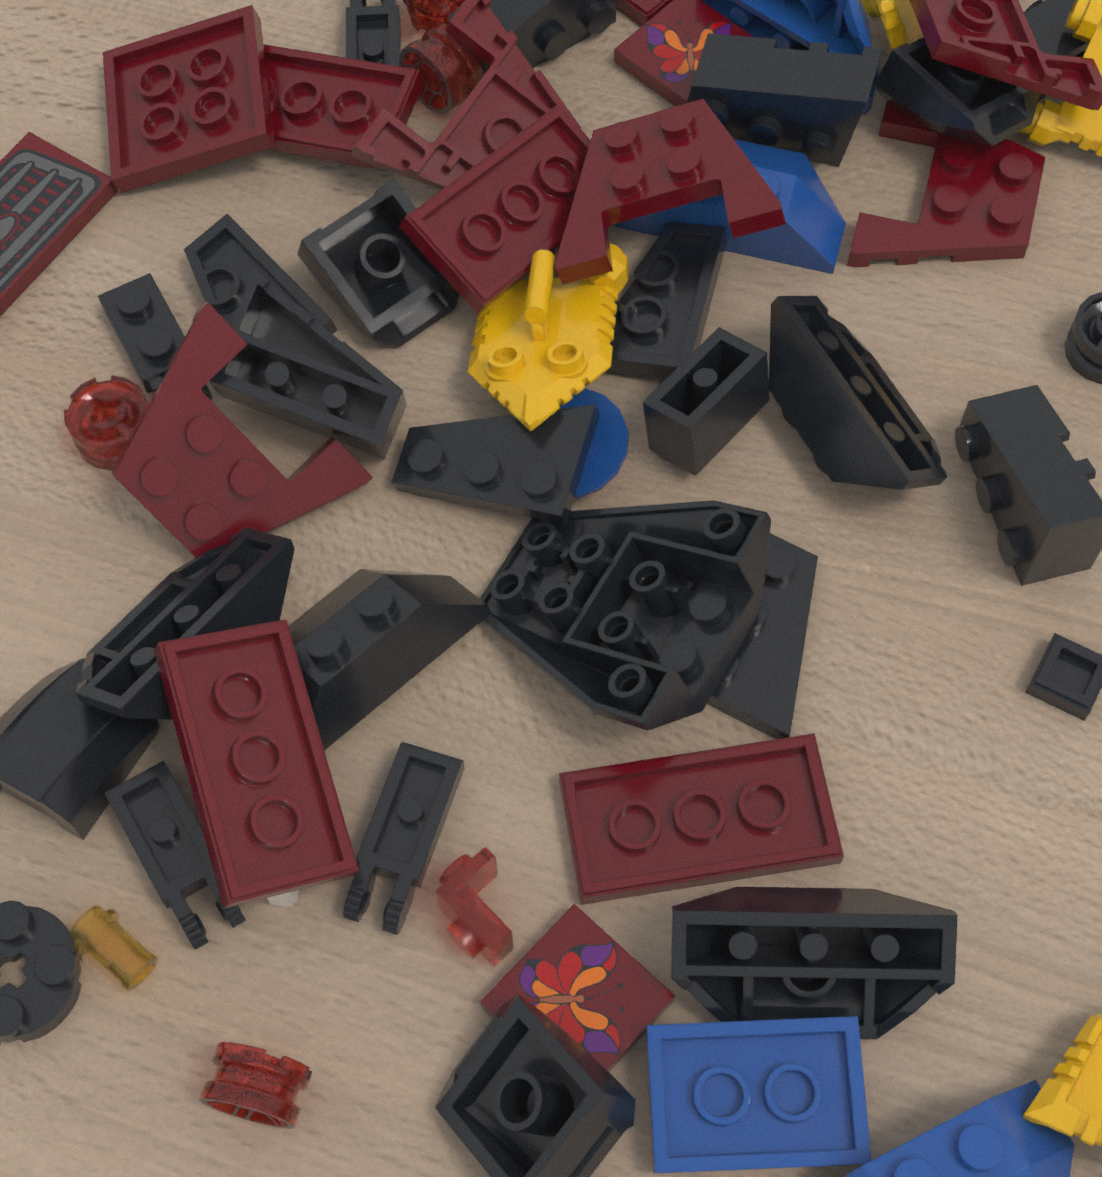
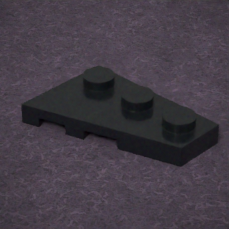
M228 213L184 249L205 302H208L230 326L255 268L275 288L297 306L300 305L330 333L334 334L337 331L333 320Z
M668 223L635 269V280L621 300L615 302L617 304V312L614 315L616 322L613 328L615 332L614 340L610 343L613 346L611 367L606 372L667 379L700 346L727 243L725 227Z
M596 405L559 409L531 432L513 415L409 428L391 482L400 492L566 525L600 414Z
M770 533L762 609L707 704L774 739L790 737L818 556Z

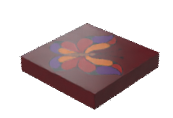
M673 0L614 49V62L674 106H678L687 102L708 33L753 36L701 0Z
M573 904L480 1001L481 1008L493 1018L503 1004L517 994H520L567 1032L610 1072L646 1033V1025H653L674 1002L675 995L578 906Z

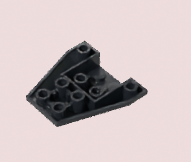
M714 500L570 511L566 525L532 518L480 598L488 605L491 614L483 621L594 714L647 731L703 711L762 609L771 519L767 512Z

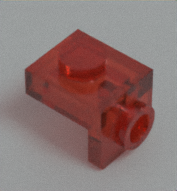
M485 847L473 858L469 854H465L456 859L441 875L439 883L442 886L436 890L440 910L452 922L446 928V931L453 941L471 959H474L481 953L495 967L514 950L512 931L477 895L498 875L496 857Z

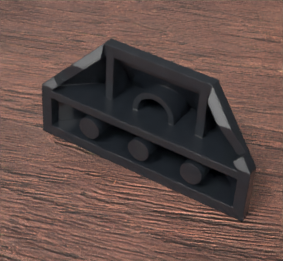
M777 296L771 304L769 391L781 407L785 420L797 430L812 452L814 462L818 468L827 474L832 482L899 490L940 485L947 478V474L941 466V456L935 440L871 352L844 324L828 315V307L818 296Z
M245 527L230 537L231 543L207 550L171 572L87 653L81 672V683L77 685L75 692L80 702L128 719L173 720L154 652L158 642L279 621L295 550L291 539Z
M359 569L291 623L288 627L324 751L490 615L491 611L488 605L451 576Z
M734 887L672 906L671 979L681 988L687 990L721 1022L858 1016L860 1039H878L915 1013L936 993L940 995L955 984L958 915L950 909L876 889Z

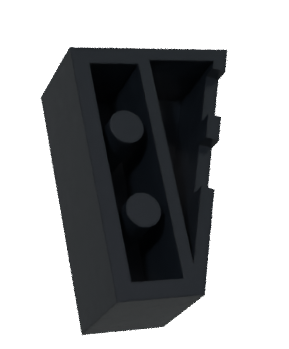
M491 0L489 7L508 33L510 30L514 32L518 38L515 44L532 68L549 59L559 57L566 49L591 35L603 32L609 25L615 23L617 0ZM461 5L448 16V23ZM449 34L452 56L478 83L489 69L488 64Z
M708 33L686 103L704 99L729 134L751 140L756 144L804 153L811 162L826 163L839 167L867 104L882 48L864 46L862 55L830 53L829 43L811 42L809 51L777 48V39Z
M254 268L231 323V327L247 345L209 381L221 397L328 438L332 436L341 443L385 459L407 405L403 389L348 344L336 338L319 324L310 313L300 305L297 306Z
M1038 385L968 401L960 426L955 430V443L958 454L964 462H970L977 478L976 494L980 507L985 513H991L999 531L997 542L1001 558L1007 566L1014 567L1021 586L1091 569L1102 550V500L1089 482L1090 479L1095 478L1096 470L1088 458L1074 460L1063 443L1069 440L1070 432Z

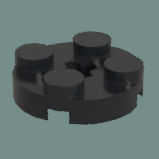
M11 900L0 903V968L9 960L15 962L20 958H26L28 962L22 968V972L27 979L18 988L11 983H7L0 989V1041L12 1042L20 1039L23 1042L41 1038L63 1022L74 1008L82 985L79 982V977L81 973L80 960L82 962L83 960L78 941L61 920L42 908L25 906L18 901Z

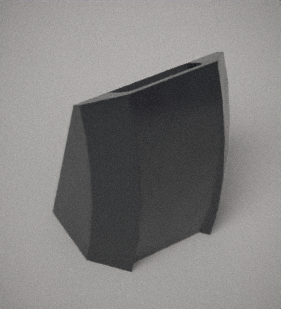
M924 37L913 43H905L894 48L874 83L882 97L922 125L946 136L988 146H994L1030 126L1040 93L932 59Z
M393 179L376 190L373 197L324 229L318 228L303 238L297 255L327 293L366 334L375 341L402 346L453 311L460 294L399 228L404 217L415 210L416 207L397 181Z
M84 658L56 669L44 677L0 718V791L3 790L49 816L63 829L82 840L85 839L109 804L105 792L126 780L157 735L160 727L157 719L123 718L80 702L75 692L77 685L81 683Z
M517 994L499 1008L454 1068L435 1104V1108L490 1177H590L622 1134L634 1126L636 1099L567 1032L520 994Z

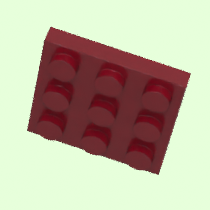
M253 5L103 52L111 181L121 193L275 147L261 19Z

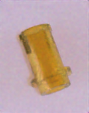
M99 905L93 906L76 921L70 931V936L76 941L74 949L80 955L89 953L122 983L121 986L126 991H131L149 976L159 958L153 952L150 953L118 923L119 914L114 909L105 911Z

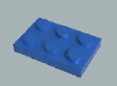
M858 1016L646 1025L654 1174L864 1165L872 1161Z

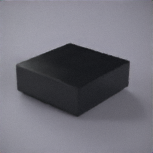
M1054 633L1025 693L1085 721L1102 688V655Z

